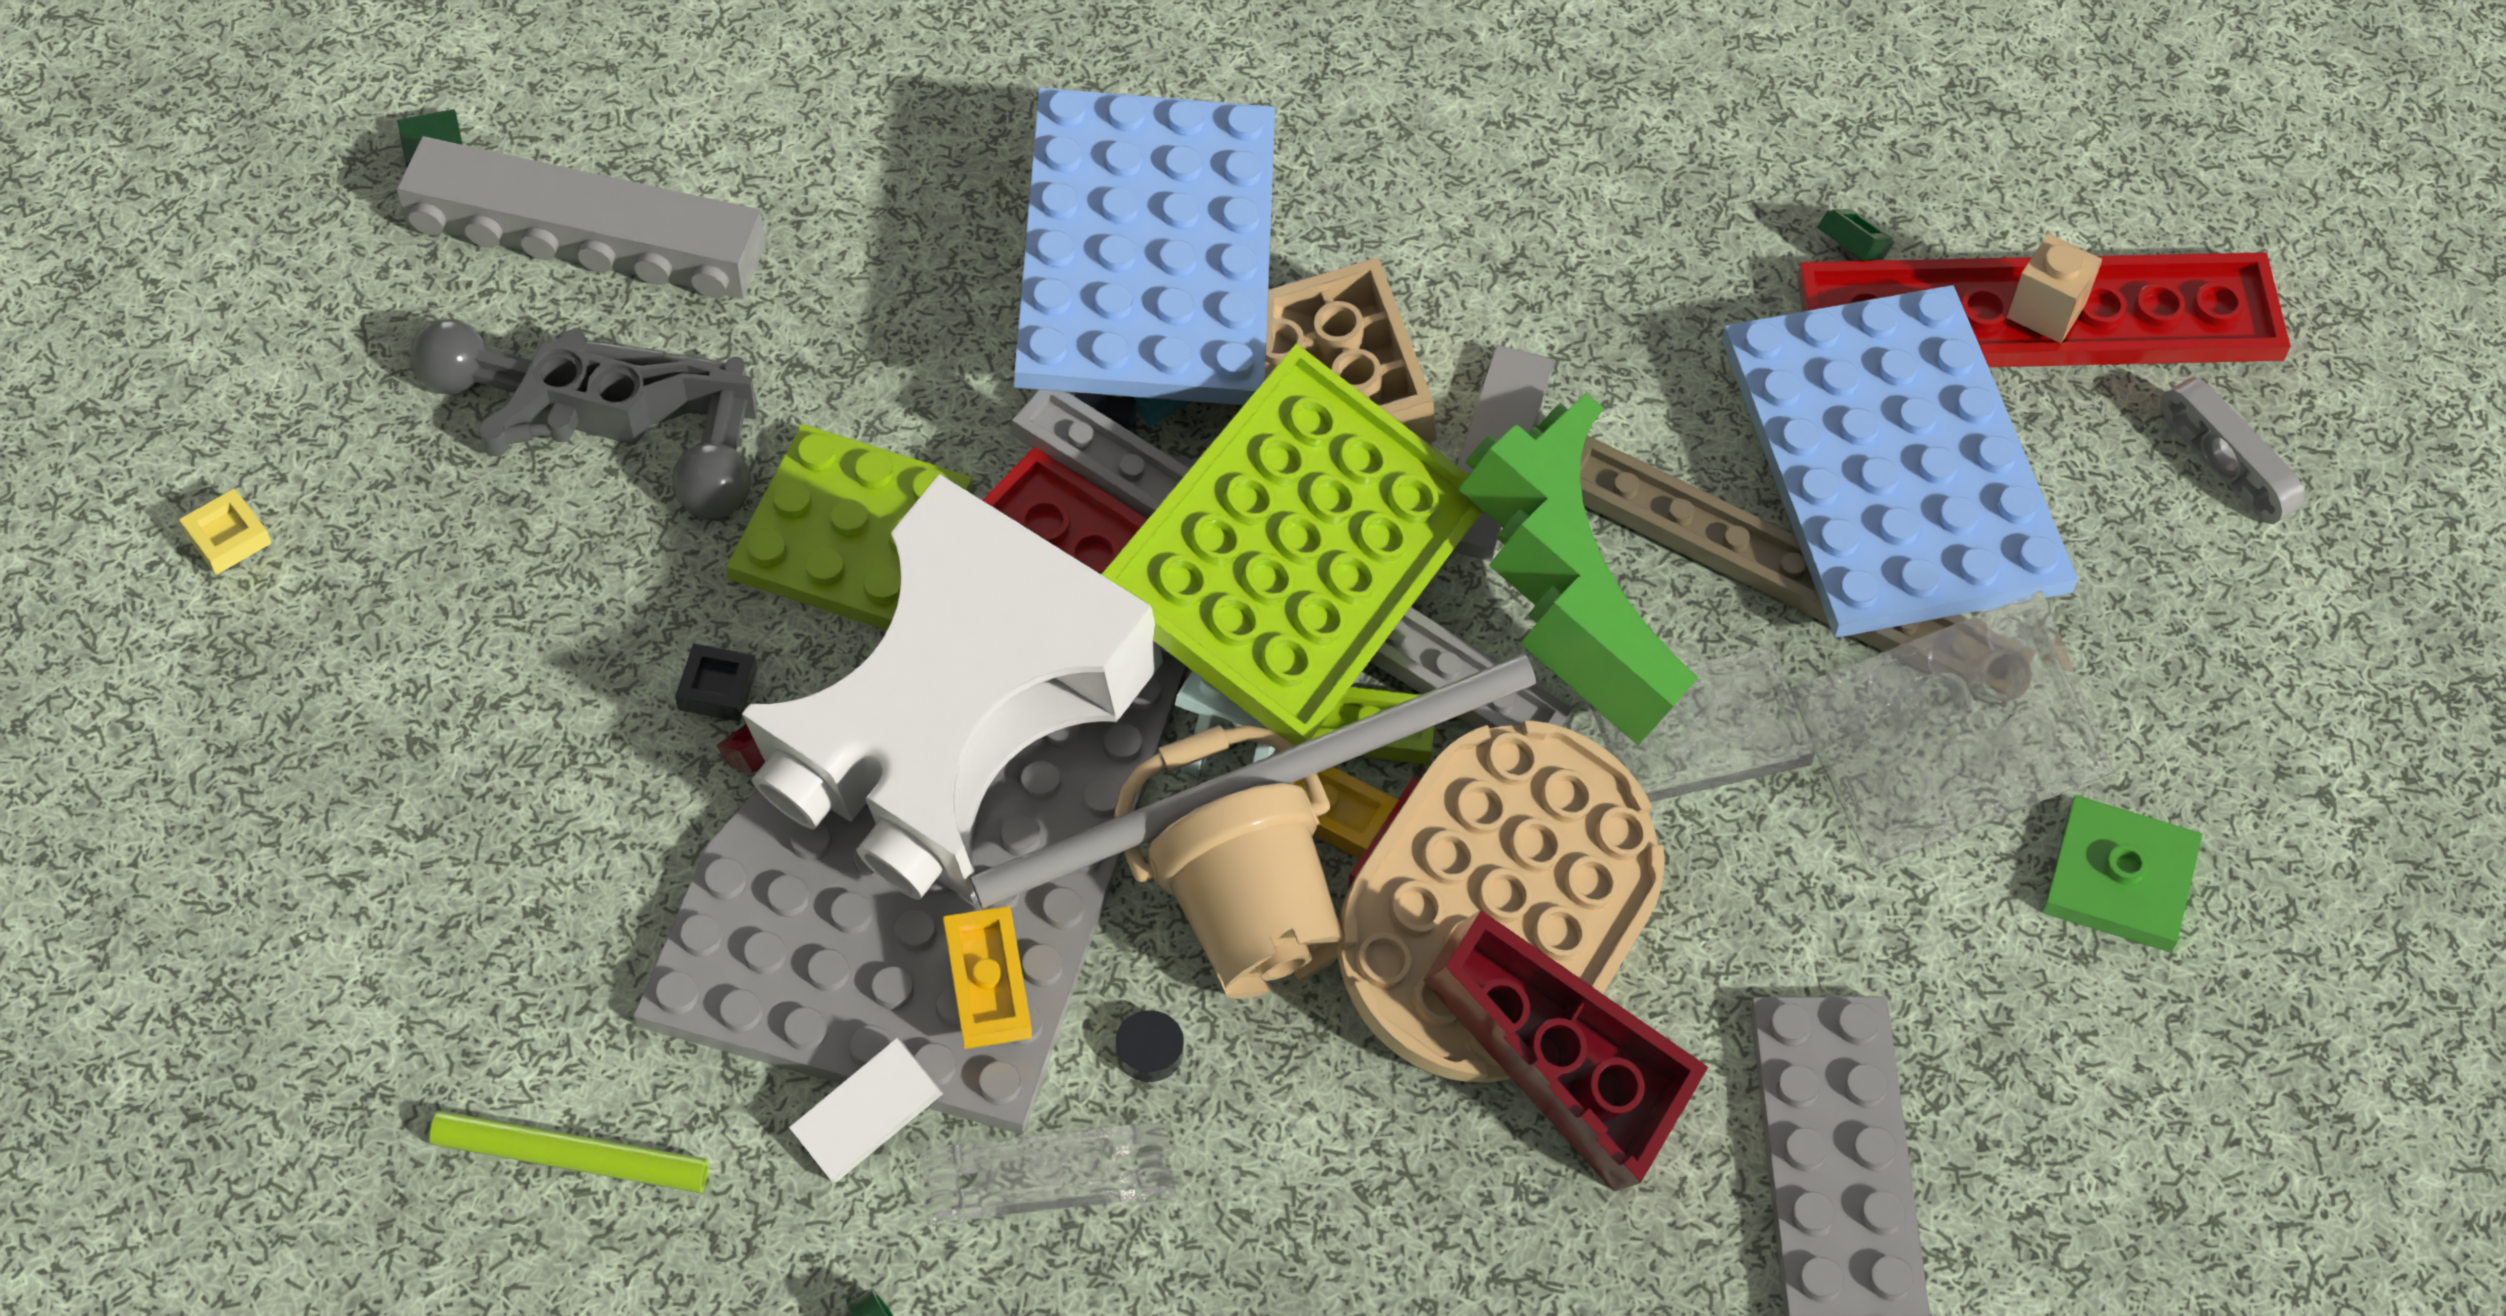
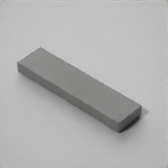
M1496 345L1457 463L1459 468L1470 475L1473 469L1465 462L1489 434L1496 440H1499L1516 424L1527 433L1536 426L1553 373L1555 359ZM1482 512L1452 552L1491 562L1499 542L1496 536L1503 528L1485 512Z

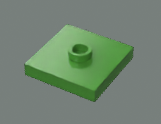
M2075 795L2066 819L2043 914L2172 953L2178 942L2203 833Z

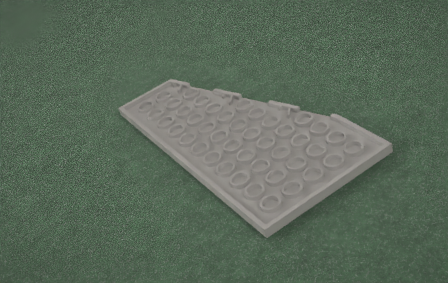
M1167 454L1189 469L1197 462ZM1160 646L1163 663L1117 722L1099 721L1065 727L1035 740L1010 759L989 785L975 818L972 836V857L975 874L1115 819L1114 814L1121 787L1137 766L1159 753L1158 748L1162 745L1175 708L1176 696L1183 686L1189 668ZM1147 779L1135 795L1132 811L1139 809L1149 779ZM756 790L707 844L634 1014L636 1027L839 1084L846 1081L898 1038L944 1093L927 1107L928 1109L1023 1135L1123 852L985 908H981L978 901L972 904L938 880H935L924 896L917 900L901 893L885 882L857 854L856 849L876 825L868 804L862 808L853 821H849L833 810H830L815 829H809L786 816ZM1010 906L1030 1015L1032 1038L964 1049L943 916Z

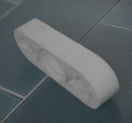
M2192 377L2162 395L2161 409L2165 420L2263 522L2275 524L2303 506L2305 495L2297 475L2205 381Z

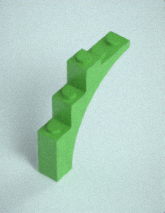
M1585 393L1569 409L1562 403H1559L1538 428L1534 426L1528 433L1516 424L1499 440H1496L1489 434L1466 460L1465 463L1473 471L1458 490L1503 528L1496 538L1504 546L1489 566L1535 605L1528 616L1536 622V625L1520 644L1639 746L1699 677L1679 660L1649 628L1619 587L1599 551L1583 504L1580 468L1585 438L1593 422L1605 408Z

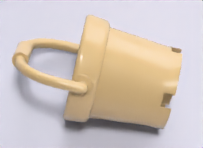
M1221 725L1159 747V753L1137 766L1121 787L1114 816L1117 818L1132 812L1135 795L1147 779L1163 769L1167 773L1227 751L1229 750V745L1249 741L1269 745L1279 752L1296 745L1267 728L1245 725L1223 729ZM1317 773L1302 779L1309 797L1301 786L1286 783L1248 788L1205 804L1170 824L1151 842L1145 857L1146 861L1139 845L1123 851L1132 874L1137 881L1146 882L1154 879L1156 886L1160 885L1167 894L1175 895L1228 998L1245 999L1270 992L1268 985L1270 980L1279 979L1294 973L1298 981H1301L1328 967L1338 959L1337 942H1341L1344 935L1312 838L1317 825L1320 824L1317 816L1327 813L1330 809V802Z

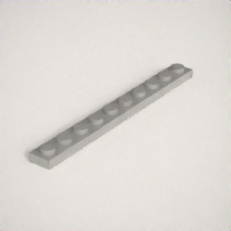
M1038 390L1011 422L1010 435L1031 448L1036 447L1147 519H1149L1190 470L1185 465L1065 391ZM1412 607L1409 608L1370 660V662L1421 694L1500 663ZM1533 685L1461 714L1458 717L1475 728L1486 725L1489 728L1521 725L1524 720L1540 721L1565 727L1570 719L1573 708L1537 685Z

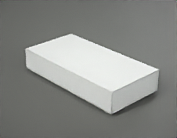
M896 1038L789 1128L828 1178L836 1183L944 1093L903 1042Z

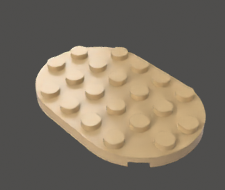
M1524 720L1521 725L1489 728L1486 725L1477 728L1458 738L1437 756L1355 877L1346 894L1339 917L1344 938L1341 942H1337V949L1345 987L1363 1021L1388 1048L1416 1067L1448 1079L1482 1083L1511 1079L1423 981L1456 926L1480 910L1604 994L1648 921L1657 903L1664 876V846L1658 845L1656 832L1649 815L1653 807L1646 793L1630 771L1613 754L1588 737L1555 724Z

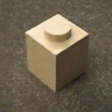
M2047 233L2021 274L2007 318L2061 344L2087 303L2102 259Z

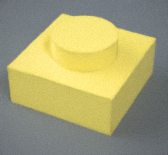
M235 488L179 519L185 535L215 575L271 544L266 528Z

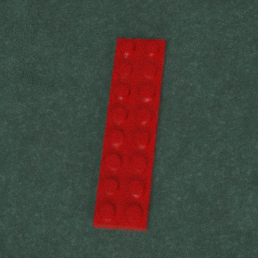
M2267 252L2097 256L2102 259L2087 303L2061 344L2007 318L2021 274L2032 257L1800 262L1797 274L1803 312L1954 285L1988 368L2284 361L2291 347Z

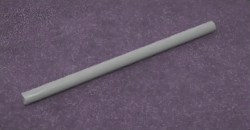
M1519 655L970 877V881L981 908H985L1153 840L1170 824L1191 811L1223 796L1255 786L1294 783L1536 684L1534 670L1526 655Z

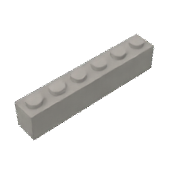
M424 136L396 189L406 225L412 226L424 234L438 235L444 233L470 239L475 244L491 248L498 245L525 251L529 255L541 260L557 258L580 263L596 272L612 270L639 276L642 280L655 285L671 283L694 288L709 297L725 295L743 299L766 246L760 209Z

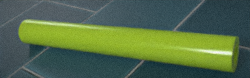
M444 1111L436 1112L430 1128V1144L435 1146L696 1193H703L709 1174V1159Z

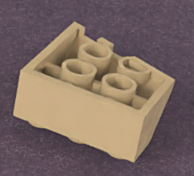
M1379 257L1268 290L1265 380L1297 343L1425 442L1437 441L1433 399Z

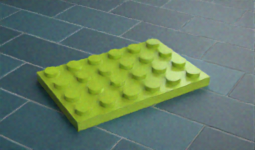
M1296 343L1101 575L1151 606L1155 622L1154 642L1269 730L1294 745H1298L1311 740L1483 511L1458 490L1469 476L1465 471Z

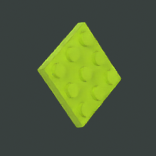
M801 424L726 565L728 579L888 630L897 608L901 585L900 560L891 532L939 474L969 493L973 491L972 476Z

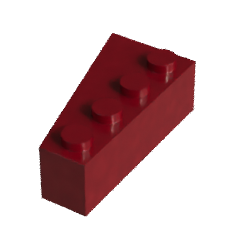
M1482 910L1456 926L1423 979L1429 988L1614 1191L1642 1182L1709 1068Z

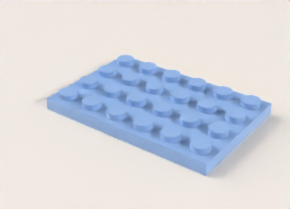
M1039 88L1014 388L1245 405L1265 381L1275 127L1274 106Z
M1954 285L1725 325L1722 336L1724 348L1834 638L2073 593L2078 582L2077 574Z

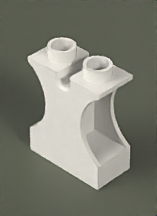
M939 474L891 532L900 560V595L892 622L872 654L851 674L818 693L788 702L750 704L742 715L765 761L752 778V782L757 790L777 809L800 825L809 829H815L830 810H833L849 821H853L862 808L868 804L876 825L856 851L862 861L889 885L913 899L920 900L935 880H938L972 904H975L978 900L970 881V877L976 875L972 857L973 828L980 803L998 772L1018 752L1049 733L1082 723L1099 721L1117 722L1161 666L1163 659L1160 645L1153 641L1155 622L1152 608L1149 604Z

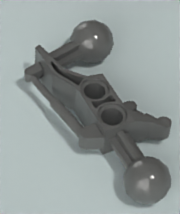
M457 319L433 321L425 325L412 340L409 358L411 370L421 384L437 394L456 395L480 383L514 392L506 406L484 419L480 425L481 439L484 450L488 455L500 456L508 450L509 444L532 441L533 437L551 434V438L554 441L566 442L571 438L575 430L636 445L652 425L687 413L707 414L701 443L683 452L673 468L672 490L675 496L691 515L704 519L725 518L740 509L750 492L751 472L744 459L737 452L744 418L756 419L758 411L753 379L750 376H746L745 364L740 357H731L727 362L670 355L663 350L587 341L582 331L571 329L563 333L553 343L542 341L532 361L487 349L485 341L476 329Z

